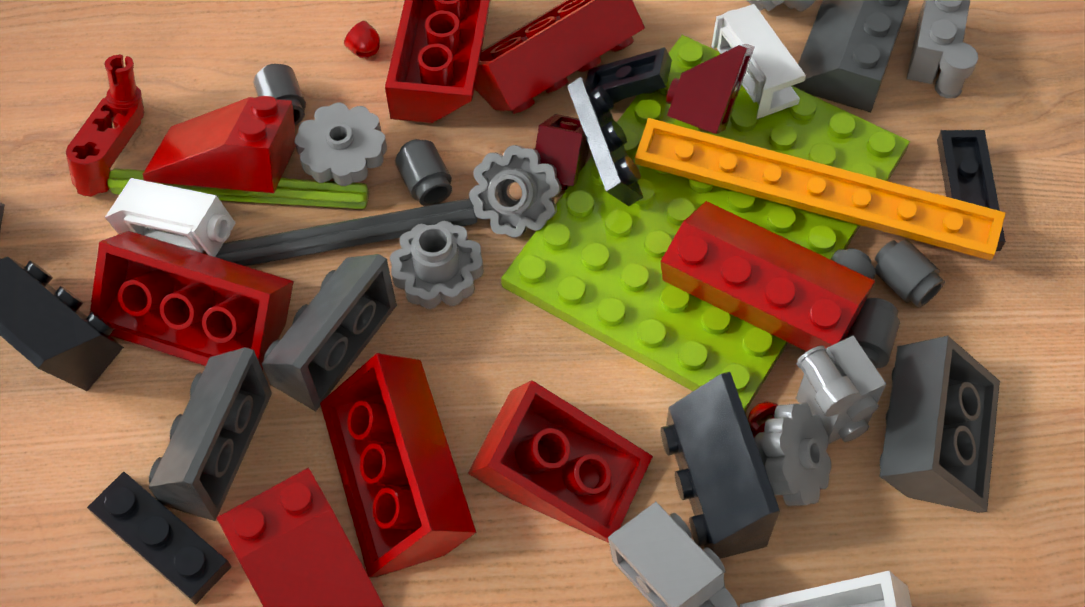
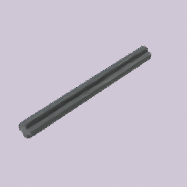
M470 198L227 242L223 243L216 257L239 265L249 266L400 238L405 232L411 231L418 224L436 225L441 221H448L453 225H472L477 222L478 217L474 213V205Z

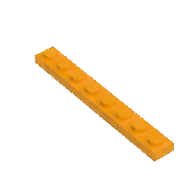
M651 118L647 120L635 156L636 165L990 261L995 255L1006 212Z

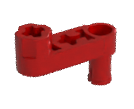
M121 54L113 55L106 59L104 65L110 87L107 91V96L100 101L65 151L72 184L80 195L92 197L98 193L107 192L110 189L108 187L110 168L140 126L144 116L141 89L136 86L133 70L134 63L133 59L129 56L125 58V67L123 55Z

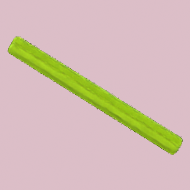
M112 169L108 179V187H110L111 193L120 195L130 178L143 180L142 174L145 170ZM281 178L275 193L158 183L217 195L220 201L364 209L367 206L369 197L367 185L356 182L347 186H340L335 181L319 183L316 180Z

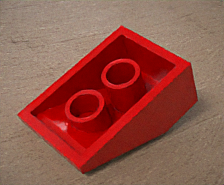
M271 96L248 97L171 126L143 172V180L154 183L275 193L296 147L292 101L278 100Z
M531 380L510 391L468 474L515 502L609 543L608 537L621 527L653 456Z
M309 467L216 517L263 607H384Z

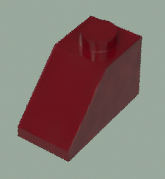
M749 44L738 45L681 73L680 79L674 78L666 96V103L671 104L667 116L714 134L725 131L755 46Z
M554 114L539 125L535 150L540 154V164L549 163L555 166L557 178L562 185L561 190H567L568 185L574 186L577 183L579 173L585 166L590 147L579 118Z

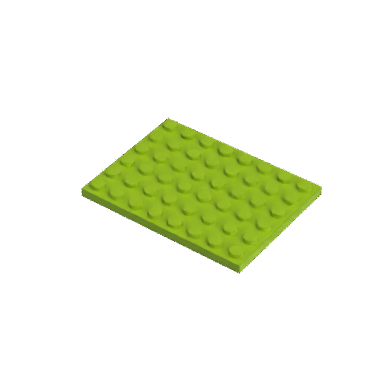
M681 35L669 51L672 63L667 87L659 89L652 94L637 95L617 121L627 138V143L624 144L627 156L634 163L647 120L651 118L888 181L907 151L910 142L793 86L791 87L800 98L799 104L756 119L759 104L753 102L741 85L726 129L718 134L667 116L671 104L666 103V96L673 79H680L681 73L720 55L719 51L684 35ZM592 155L580 171L577 183L574 186H569L556 203V214L547 220L542 229L536 230L501 277L502 288L691 391H695L722 373L731 372L743 409L746 412L788 342L663 281L660 261L681 224L707 201L828 259H831L837 250H846L861 225L636 165L641 175L637 182L643 198L631 206H627L606 192Z

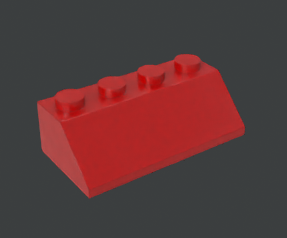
M491 0L404 1L385 84L390 119L434 123L472 101Z
M565 0L481 51L474 89L494 110L511 111L513 114L520 113L534 105L533 97L541 92L546 91V93H550L565 86L569 82L567 76L575 71L585 72L599 65L602 62L600 56L609 50L617 52L631 45L634 42L632 36L645 29V26L633 0Z
M707 201L683 221L660 261L664 282L806 352L817 346H824L827 349L845 340L875 284V280Z
M127 231L99 241L90 313H95L115 329L110 336L206 366L210 357L244 347L252 349L263 370L262 363L266 351L274 341L279 339L286 325L294 281Z
M376 353L320 402L368 577L383 576L445 556L477 533L421 360Z

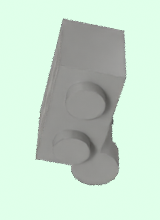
M924 0L919 14L907 79L932 84L940 67L941 72L936 81L935 90L940 96L945 98H956L961 94L965 79L972 75L978 61V53L975 48L963 42L970 0Z
M854 335L827 349L824 346H817L801 355L796 364L801 368L804 376L796 399L799 404L807 403L812 415H819L821 417L823 426L828 434V444L840 438L844 442H849L865 433L869 428L868 423L872 414L879 407L877 403L886 383Z
M657 502L653 503L608 537L613 562L653 607H738L735 599L725 588L724 573L726 571L719 557L708 547L702 550L691 539V532L682 518L676 513L668 515Z

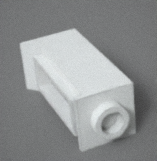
M755 4L737 10H730L716 16L711 45L713 49L717 48L719 53L722 54L742 44L755 46L742 86L753 102L759 104L756 119L799 104L800 98L791 86L805 81L806 75Z
M130 178L105 216L118 234L131 231L200 253L206 251L208 255L216 257L236 224L217 195Z

